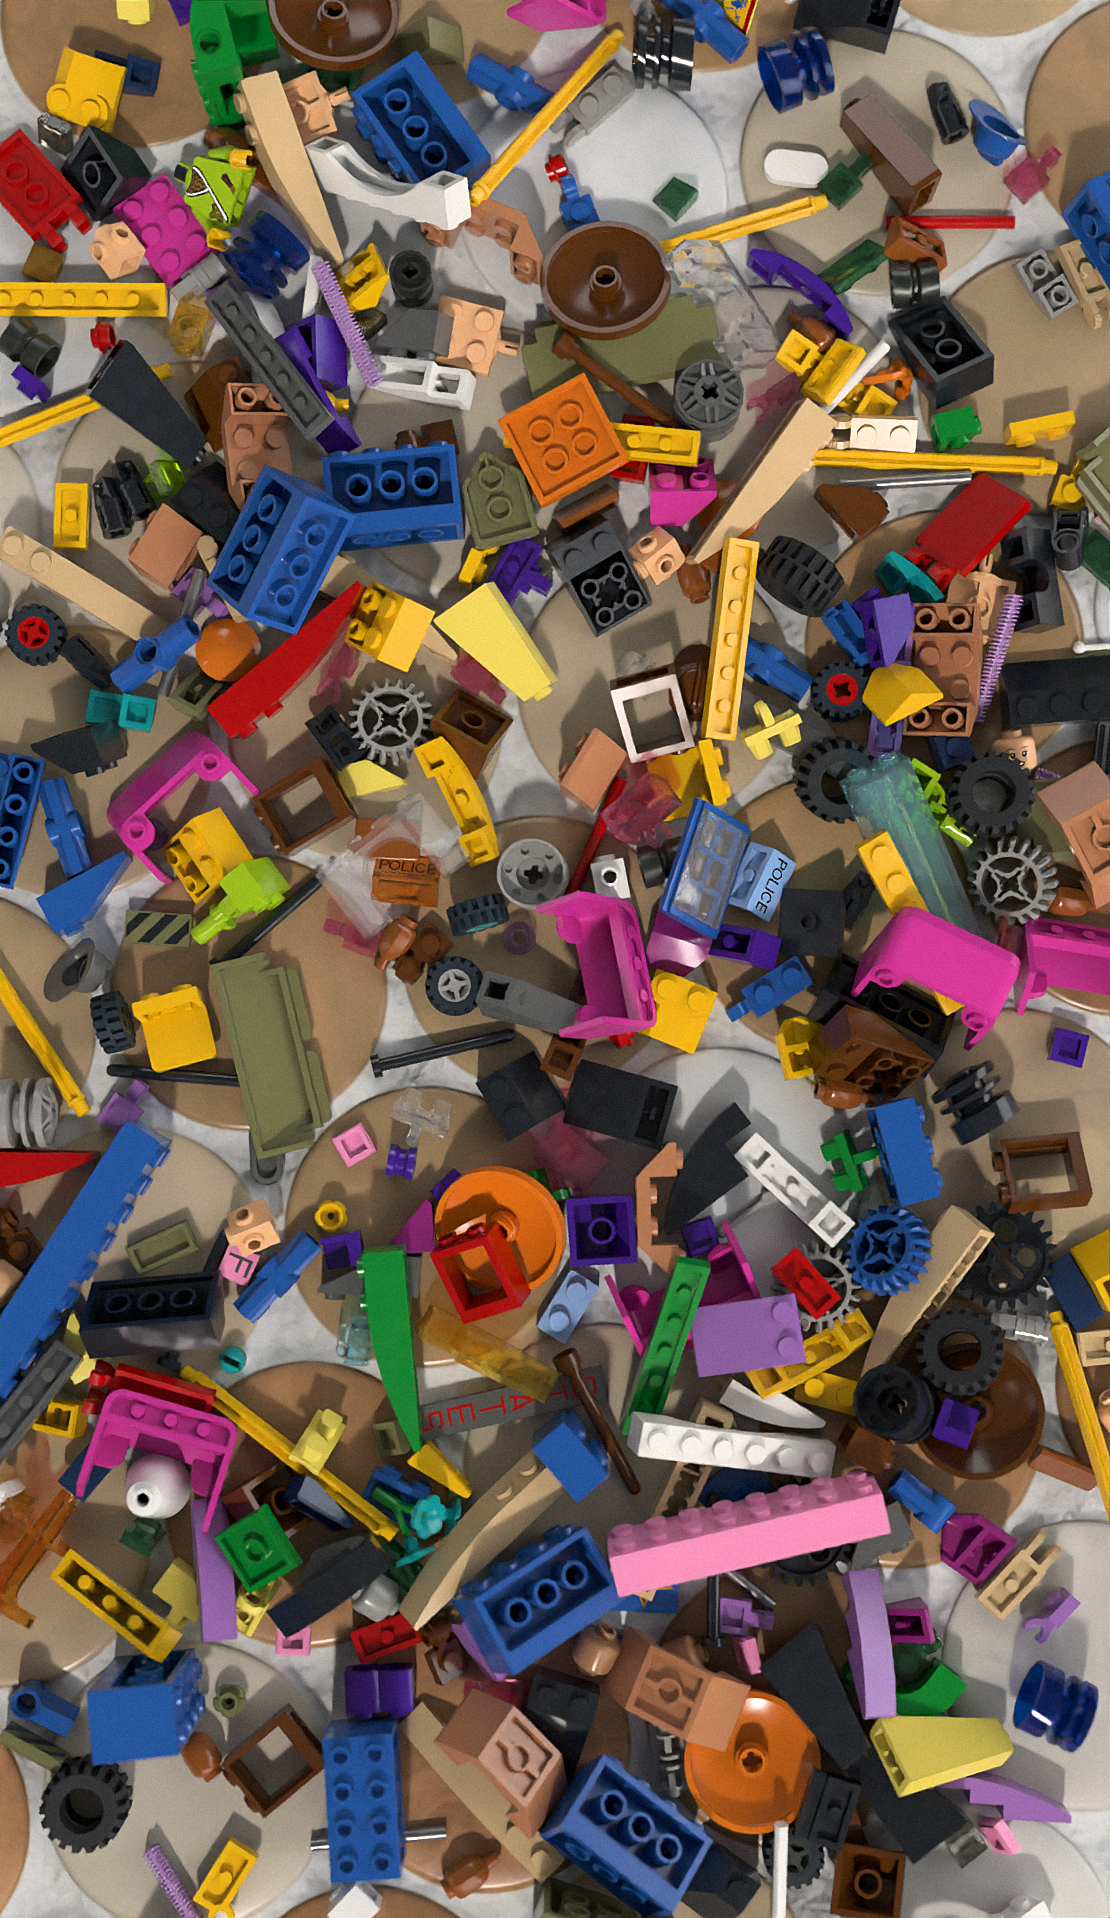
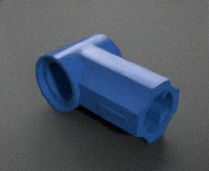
M904 1467L895 1473L885 1489L892 1497L913 1512V1516L935 1534L940 1531L957 1508L934 1488L931 1490Z
M34 1679L23 1682L12 1696L10 1702L11 1711L17 1718L23 1720L31 1719L64 1737L68 1735L81 1710V1707L46 1690L40 1681ZM29 1693L33 1695L36 1699V1704L32 1706L26 1705L21 1699V1694Z

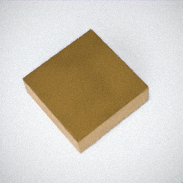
M34 243L21 273L24 277L37 282L56 283L66 258L63 254Z

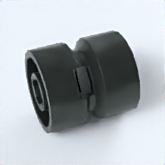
M413 250L403 251L396 255L389 267L394 297L404 307L418 308L425 305L431 299L434 290L429 261L423 254Z
M937 261L918 263L914 269L909 264L890 266L889 282L892 309L911 308L914 302H917L920 306L938 305L940 303V277Z
M20 316L14 319L0 337V352L13 362H20L24 369L40 379L46 376L55 366L60 357L62 347L46 333L38 334V327L25 317Z
M681 836L664 840L660 847L654 843L636 847L638 863L646 889L664 885L665 880L669 877Z

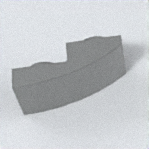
M1043 247L1012 266L1013 271L1025 290L1049 320L1054 319L1079 302L1064 274L1058 276Z

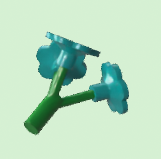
M380 1485L377 1486L372 1494L373 1498L395 1513L405 1538L403 1544L407 1553L396 1563L397 1568L412 1563L436 1550L435 1546L428 1548L419 1547L416 1537L411 1536L402 1513L403 1511L411 1514V1527L416 1529L417 1535L423 1539L428 1538L431 1533H438L442 1527V1522H445V1536L447 1537L458 1523L461 1515V1496L458 1495L451 1500L450 1506L446 1508L445 1505L440 1503V1498L434 1494L429 1495L426 1499H420L416 1505L403 1502Z

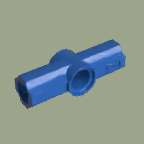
M660 0L678 18L695 19V41L698 43L706 42L728 63L736 62L748 47L750 39L726 19L724 10L715 0Z
M480 52L474 55L466 73V80L494 95L497 102L506 109L513 112L522 110L533 117L537 115L555 94L537 84L534 78L524 69L518 66L508 68Z
M183 614L153 638H141L136 643L134 652L111 669L110 677L113 683L123 693L130 694L157 672L171 670L175 666L178 656L201 640L202 632L198 624L190 616Z
M748 635L745 672L760 684L765 686L771 685L799 704L815 678L787 661L785 654L776 647L765 642L761 644Z
M61 777L43 781L40 785L39 796L47 818L45 820V828L52 845L57 849L66 879L71 880L94 867L85 841V837H87L86 828L79 811L75 810L66 779Z
M301 1230L279 1255L275 1254L257 1273L255 1281L233 1305L246 1319L255 1323L278 1297L281 1298L300 1278L299 1274L323 1248L311 1235Z

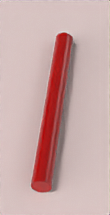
M1015 215L899 216L920 229L1015 228ZM885 216V229H889L894 216Z
M615 776L564 896L581 890L590 869V864L594 860L627 784L626 780Z

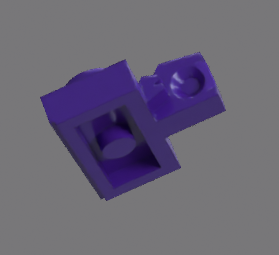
M530 539L508 544L486 583L494 582L510 606L513 605L520 591L528 595L532 589L545 597L550 592L553 586L551 584L552 581L540 575L542 568L536 565L544 552L543 546Z

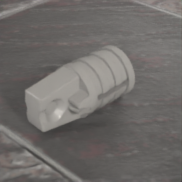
M211 252L207 258H204L199 264L197 263L192 269L187 270L180 276L182 281L171 290V293L182 306L194 297L197 300L205 296V291L215 288L223 280H227L230 275L216 255Z
M1010 1309L1007 1310V1314L997 1312L989 1314L988 1320L994 1324L999 1333L1004 1334V1339L1018 1340L1023 1343L1028 1342L1033 1345L1038 1344L1041 1347H1046L1051 1326L1050 1317H1041Z

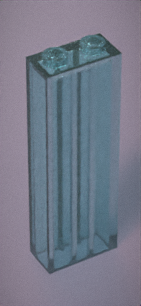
M889 752L880 756L877 759L878 763L868 768L863 766L848 772V778L839 781L863 840L882 829L887 831L929 912L978 937L982 936L983 934L910 758L901 753Z

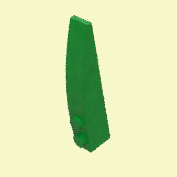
M405 1244L368 1246L364 1248L362 1257H357L358 1277H364L365 1290L360 1291L361 1311H367L374 1355L384 1388L399 1424L413 1451L417 1452L421 1451L423 1435Z

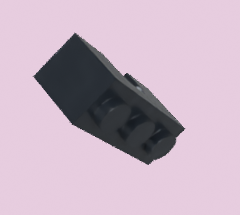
M1023 527L1007 533L1000 540L1004 568L1015 570L1023 582V597H1020L1023 601H1019L1022 603V605H1018L1021 609H1016L1019 613H1015L1018 617H1014L1017 619V621H1013L1016 624L1013 625L1014 632L1039 634L1064 626L1065 622L1050 529Z

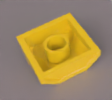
M64 46L54 85L48 90L46 96L48 112L85 127L94 125L106 133H112L127 68Z
M656 969L651 981V987L657 1012V1022L651 1028L635 1032L652 1037L693 1055L718 993L672 973Z

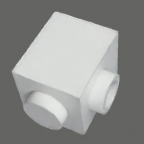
M615 854L595 858L596 863L590 864L595 894L630 900L631 896L623 858L615 859Z
M367 1881L349 1882L347 1886L342 1883L328 1899L331 1903L327 1916L329 1918H372L380 1910L383 1897Z

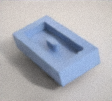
M570 1269L536 1327L565 1344L598 1290L599 1285Z

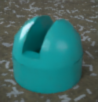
M238 1346L225 1348L219 1356L220 1367L230 1374L241 1371L247 1362L245 1351ZM225 1355L240 1362L238 1367L225 1361Z

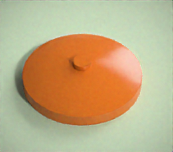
M504 1166L478 1167L458 1177L448 1187L438 1203L435 1214L436 1239L438 1240L450 1232H456L457 1235L464 1233L469 1227L480 1222L488 1225L498 1221L530 1290L544 1283L560 1263L566 1246L565 1221L557 1202L550 1192L531 1176ZM484 1246L453 1255L465 1281L488 1292L503 1288Z
M750 1689L725 1751L688 1741L685 1743V1775L695 1801L716 1823L740 1833H768L774 1831V1823L776 1821H785L788 1824L794 1821L797 1817L812 1767H816L821 1771L820 1750L816 1737L781 1696L764 1690Z

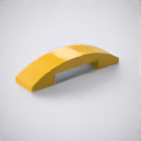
M791 329L774 358L788 373L804 385L824 356L817 352L819 349L817 345L794 329ZM859 382L835 408L848 416H852V414L891 416L898 402L873 384L867 387L862 382Z
M442 736L414 748L413 750L427 779L435 776L463 834L456 839L470 867L472 868L498 857V843L490 813L473 776L457 752Z
M856 1308L854 1314L847 1313L843 1315L847 1320L844 1324L839 1319L833 1321L835 1324L833 1330L826 1328L822 1332L804 1340L803 1346L806 1362L745 1371L762 1400L783 1393L813 1378L869 1343L873 1339L875 1332L860 1309Z

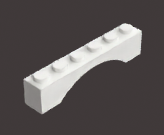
M325 135L304 146L318 187L325 193H335L345 196L348 200L367 203L370 207L383 208L395 215H405L414 218L417 222H427L439 226L442 230L455 229L459 223L471 217L467 177L442 170L420 183H402L390 179L372 168L346 141Z
M632 1412L627 1446L637 1456L816 1478L831 1477L836 1445L824 1436L793 1431L782 1433L737 1431L696 1424L665 1415Z

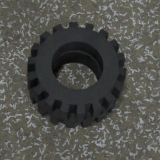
M787 536L775 537L757 563L755 578L763 589L786 607L809 617L820 618L844 584V579L838 569L823 554L808 544Z
M828 736L824 737L821 743L817 741L811 743L812 749L809 751L805 749L800 754L803 757L801 763L796 761L794 766L797 770V775H793V783L797 786L794 789L796 796L801 799L800 802L804 807L824 821L830 823L835 821L838 824H845V819H849L852 822L859 819L857 814L862 813L866 815L871 811L867 806L870 802L876 804L879 799L874 795L876 791L881 792L882 784L878 782V778H882V771L877 768L876 765L879 763L870 754L868 749L845 737L836 736V739ZM837 762L849 763L853 770V781L849 789L837 797L825 796L821 789V779L826 769Z
M987 751L985 755H982L980 752L975 754L970 760L967 759L958 768L947 785L946 790L948 794L945 797V804L950 806V809L947 811L950 818L955 817L957 821L954 825L958 829L962 826L966 829V835L972 837L976 834L980 840H986L988 837H992V840H995L1003 835L1007 836L1025 821L1033 809L1031 805L1035 802L1036 794H1032V790L1036 786L1034 780L1029 781L1028 776L1031 774L1027 767L1024 770L1020 768L1019 764L1022 761L1018 758L1012 761L1008 759L1009 754L1002 752L1000 755H995V751ZM991 779L998 782L1005 789L1008 802L1004 811L990 813L984 811L976 804L972 788L977 780Z
M952 1307L950 1311H945V1309L939 1311V1315L935 1318L931 1316L926 1321L928 1323L926 1327L921 1328L919 1332L920 1339L917 1341L916 1349L918 1350V1363L923 1373L934 1386L945 1393L954 1394V1396L977 1395L976 1392L983 1390L984 1392L993 1381L995 1382L998 1379L999 1371L1004 1365V1347L997 1328L985 1315L976 1313L974 1309L966 1308V1310H963L960 1307ZM956 1333L970 1334L980 1344L981 1356L974 1367L966 1371H953L941 1359L940 1350L943 1342L949 1336Z
M87 1754L83 1760H81L80 1756H77L69 1764L66 1762L47 1784V1788L40 1799L43 1800V1803L39 1807V1815H45L41 1825L43 1829L49 1827L50 1832L47 1837L51 1841L55 1838L60 1841L59 1848L65 1850L67 1845L71 1846V1853L79 1854L81 1849L85 1848L87 1854L94 1852L97 1846L102 1849L107 1846L110 1839L113 1840L129 1815L128 1812L132 1807L133 1801L129 1799L133 1793L132 1786L125 1785L128 1776L126 1772L118 1773L119 1764L115 1762L112 1766L107 1763L93 1765L92 1754ZM85 1788L95 1792L102 1801L103 1815L97 1818H85L79 1815L70 1803V1791Z

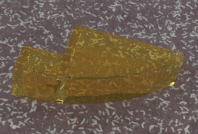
M430 1303L415 1332L420 1339L449 1352L456 1362L544 1404L560 1374L550 1366L472 1323L463 1325L460 1317Z

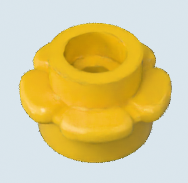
M326 1200L319 1204V1210L315 1213V1222L318 1226L322 1227L323 1231L334 1233L338 1228L345 1226L348 1217L345 1214L346 1208L341 1202ZM329 1213L334 1214L333 1219L328 1218Z

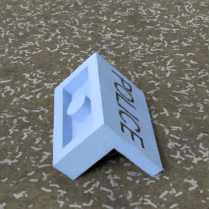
M750 842L741 861L728 904L749 911L760 919L770 922L782 896L783 888H786L797 863L774 848Z

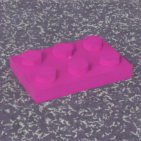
M165 173L111 209L119 222L124 221L146 249L144 257L162 282L167 283L168 290L182 281L180 276L187 270L192 269L197 263L199 264L201 260L207 258L211 252L216 257L221 255L220 250L210 248L207 245V233Z

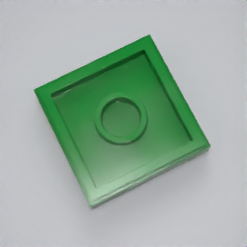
M266 1503L213 1536L249 1595L303 1562Z

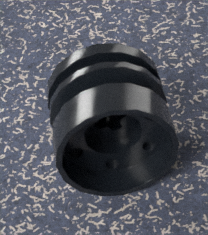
M639 16V23L633 36L632 71L636 82L635 89H644L645 74H652L651 90L657 89L660 75H667L669 90L690 91L694 57L695 19L673 18L670 33H663L661 17H656L655 31L647 32L648 16Z
M991 1060L978 1065L968 1066L944 1081L942 1086L930 1096L934 1104L949 1098L950 1102L939 1110L941 1115H947L955 1111L960 1115L949 1126L960 1145L968 1144L986 1135L1011 1119L1021 1110L1010 1090L1001 1091L996 1094L992 1092L991 1089L1002 1079L1000 1074L986 1080L983 1078L995 1068Z
M894 1364L878 1365L868 1370L859 1379L853 1393V1409L861 1425L867 1431L899 1444H916L925 1440L934 1431L941 1411V1401L934 1386L927 1379Z

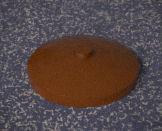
M269 0L268 18L277 41L296 59L324 70L349 71L374 63L389 50L397 32L398 7L396 0Z
M599 221L585 224L563 235L548 251L540 272L541 295L545 308L553 320L563 329L576 336L600 341L628 337L649 326L664 309L671 291L669 259L661 244L652 235L637 226L618 221Z
M979 1343L958 1344L942 1350L940 1355L943 1363L949 1369L959 1372L966 1371L974 1367L979 1361L981 1348ZM1004 1350L1005 1355L1003 1356L1004 1365L999 1371L998 1379L995 1382L993 1381L984 1392L981 1390L976 1392L977 1395H962L960 1397L954 1396L951 1393H945L934 1386L941 1401V1408L945 1397H949L955 1402L979 1411V1417L967 1450L934 1438L932 1436L933 1432L925 1440L917 1443L921 1451L931 1462L943 1471L958 1478L986 1481L1008 1475L1021 1467L1032 1456L1041 1440L1045 1426V1404L1040 1386L1029 1368L1019 1358ZM921 1368L917 1375L928 1380Z

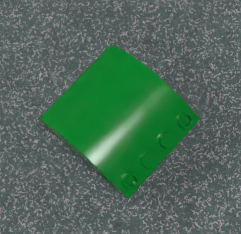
M192 0L190 8V33L196 59L190 60V64L200 96L203 99L205 110L208 113L211 126L217 125L218 127L227 126L234 130L245 128L246 123L243 114L237 112L233 95L228 99H223V94L227 92L235 93L239 81L246 78L244 67L280 59L276 39L269 23L266 0Z

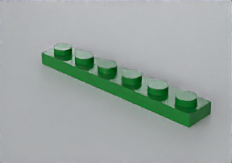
M676 1255L620 1424L621 1435L628 1436L632 1412L662 1415L711 1269L709 1262Z

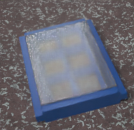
M694 798L658 907L660 912L699 934L716 940L751 833L749 827L709 802L703 801L700 798Z

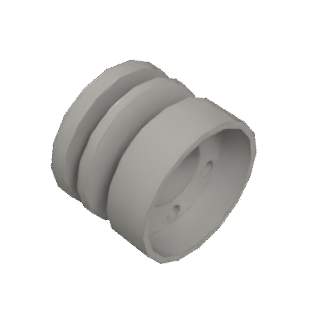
M523 839L513 843L502 853L497 865V881L502 893L512 903L528 910H536L535 906L564 896L569 884V867L565 857L552 844L541 839ZM538 866V871L543 874L542 880L537 879L535 884H531V879L526 877L527 871H533L534 867Z
M25 1078L21 1091L16 1079H0V1148H16L20 1136L25 1147H35L36 1143L39 1147H51L54 1142L58 1120L56 1093L51 1078H38L37 1082L34 1078Z

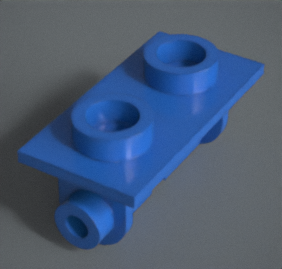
M846 598L836 607L832 606L826 610L821 619L849 660L859 669L869 663L862 620Z

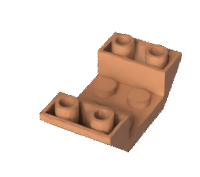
M488 198L483 200L477 207L470 204L471 217L459 223L455 229L442 230L439 226L420 222L422 236L429 244L438 248L446 246L452 249L462 226L474 236L482 237L484 235L494 239L496 244L510 250V267L514 278L526 285L533 283L540 286V272L543 265L542 253L525 213Z
M227 382L225 387L221 421L222 443L228 492L240 512L264 464L293 475L287 424L291 419L264 383Z
M913 603L915 626L910 633V637L916 641L914 667L919 668L943 693V698L904 717L903 735L970 737L979 710L983 656V636L979 604Z
M1092 761L1037 791L1035 794L1049 822L1058 825L1084 875V878L1079 881L1093 908L1098 909L1110 902V779L1098 764Z
M666 1141L661 1146L660 1151L657 1150L634 1175L637 1245L668 1275H670L676 1255L686 1257V1253L683 1248H679V1244L676 1241H652V1238H658L656 1215L651 1216V1204H657V1187L655 1182H650V1177L677 1176V1169H683V1151L680 1148H676V1142Z
M628 1625L621 1641V1652L609 1671L602 1689L625 1710L679 1738L725 1751L752 1686L723 1671L715 1674L659 1646V1639Z
M475 1688L470 1689L433 1741L456 1766L471 1761L512 1803L506 1816L528 1839L534 1837L568 1784L562 1754L514 1705Z

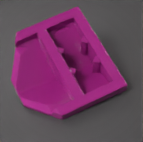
M658 909L645 952L647 967L686 977L707 959L712 939L699 934L660 912ZM696 912L695 916L704 921V915Z
M954 1513L942 1527L940 1560L973 1584L979 1586L1017 1544V1539L980 1513Z

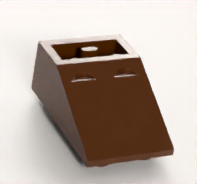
M845 1005L808 1041L813 1074L894 1098L934 1063V1058L876 1014L849 1005Z

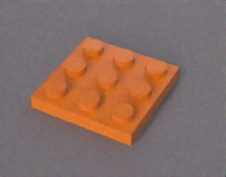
M584 372L497 420L542 508L553 504L630 462Z

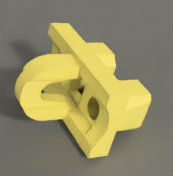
M760 700L753 705L760 723L737 733L741 743L749 748L756 759L761 760L773 753L768 740L772 736L778 734L785 747L800 742L801 735L798 724L802 723L799 713H794L792 709L773 717L768 705Z
M318 1409L288 1459L303 1464L317 1476L347 1427L341 1423L343 1418L330 1409H325L324 1412Z
M277 1578L253 1592V1595L261 1599L257 1604L247 1599L248 1592L243 1584L235 1595L237 1628L247 1636H252L280 1587L281 1580Z

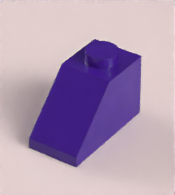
M909 593L858 603L870 668L892 665L914 628L913 618L915 609L910 600Z
M721 923L717 939H712L708 955L746 966L774 971L782 939L758 929Z

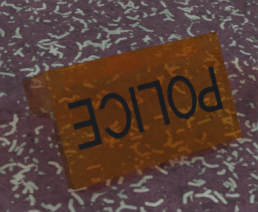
M421 855L420 859L416 861L376 858L372 875V901L437 908L443 858Z

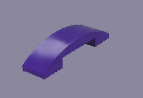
M756 248L749 252L746 263L748 268L769 285H772L778 276L781 277L825 313L822 320L836 331V339L840 338L849 342L853 333L850 318L838 297L823 280L805 266L784 255Z
M297 326L276 337V342L335 419L315 438L328 454L336 451L351 452L360 447L362 443L347 416L340 419L308 359L313 355Z

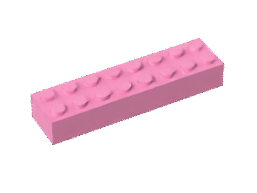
M853 1469L846 1472L845 1476L836 1478L828 1476L814 1479L811 1484L803 1486L795 1484L785 1485L777 1492L749 1494L744 1500L735 1502L722 1500L714 1503L710 1508L701 1510L688 1508L682 1510L679 1515L668 1518L654 1516L647 1519L645 1523L634 1526L631 1524H621L614 1527L612 1531L606 1532L609 1559L618 1596L623 1597L891 1533L882 1492L872 1472L869 1470L865 1471L864 1469Z

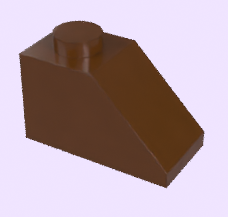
M821 484L816 489L813 497L855 545L883 523L890 512L887 509L888 504L883 496L878 492L873 493L869 487Z

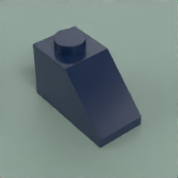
M924 736L939 774L958 769L967 759L970 760L975 755L969 737Z

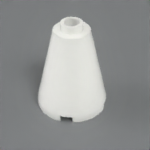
M147 1453L139 1457L128 1469L124 1482V1491L129 1509L136 1515L158 1520L178 1513L188 1501L192 1489L190 1485L191 1474L188 1468L181 1461L164 1455Z

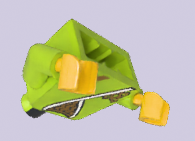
M233 145L209 149L206 155L196 156L193 165L180 161L175 168L174 179L187 185L183 197L184 202L191 206L193 215L207 233L206 241L210 248L225 251L222 244L223 238L230 239L231 233L224 231L223 228L232 229L240 227L257 168L246 164L247 155L252 156L251 150L239 149Z

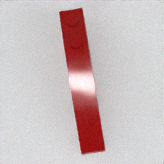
M356 581L301 627L297 635L293 634L206 707L231 739L242 737L244 740L258 730L257 723L265 716L270 719L284 708L281 703L314 671L352 618L363 593L367 590L364 583Z
M0 1149V1187L27 1183L62 1173L99 1158L101 1150Z

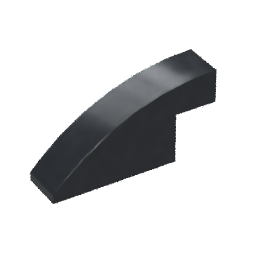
M732 1102L709 1123L687 1152L683 1160V1169L678 1170L668 1197L663 1230L668 1236L749 1176L725 1145L726 1142L751 1124L736 1102Z
M371 1534L352 1550L347 1547L268 1608L266 1612L287 1639L325 1616L391 1568L392 1560Z

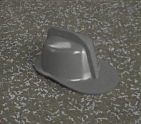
M91 938L83 939L75 948L62 956L48 972L43 989L45 998L50 1002H58L72 992L91 993L96 991L113 970V963L95 949L94 941Z

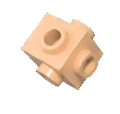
M124 221L110 225L104 224L97 228L89 248V252L111 280L136 273L146 251Z
M659 525L647 535L642 536L636 544L628 549L634 559L632 566L641 579L649 578L656 585L669 578L673 572L681 567L685 560V556L675 538Z
M264 1198L226 1213L229 1227L225 1228L226 1237L231 1247L237 1245L243 1257L281 1242L276 1220Z

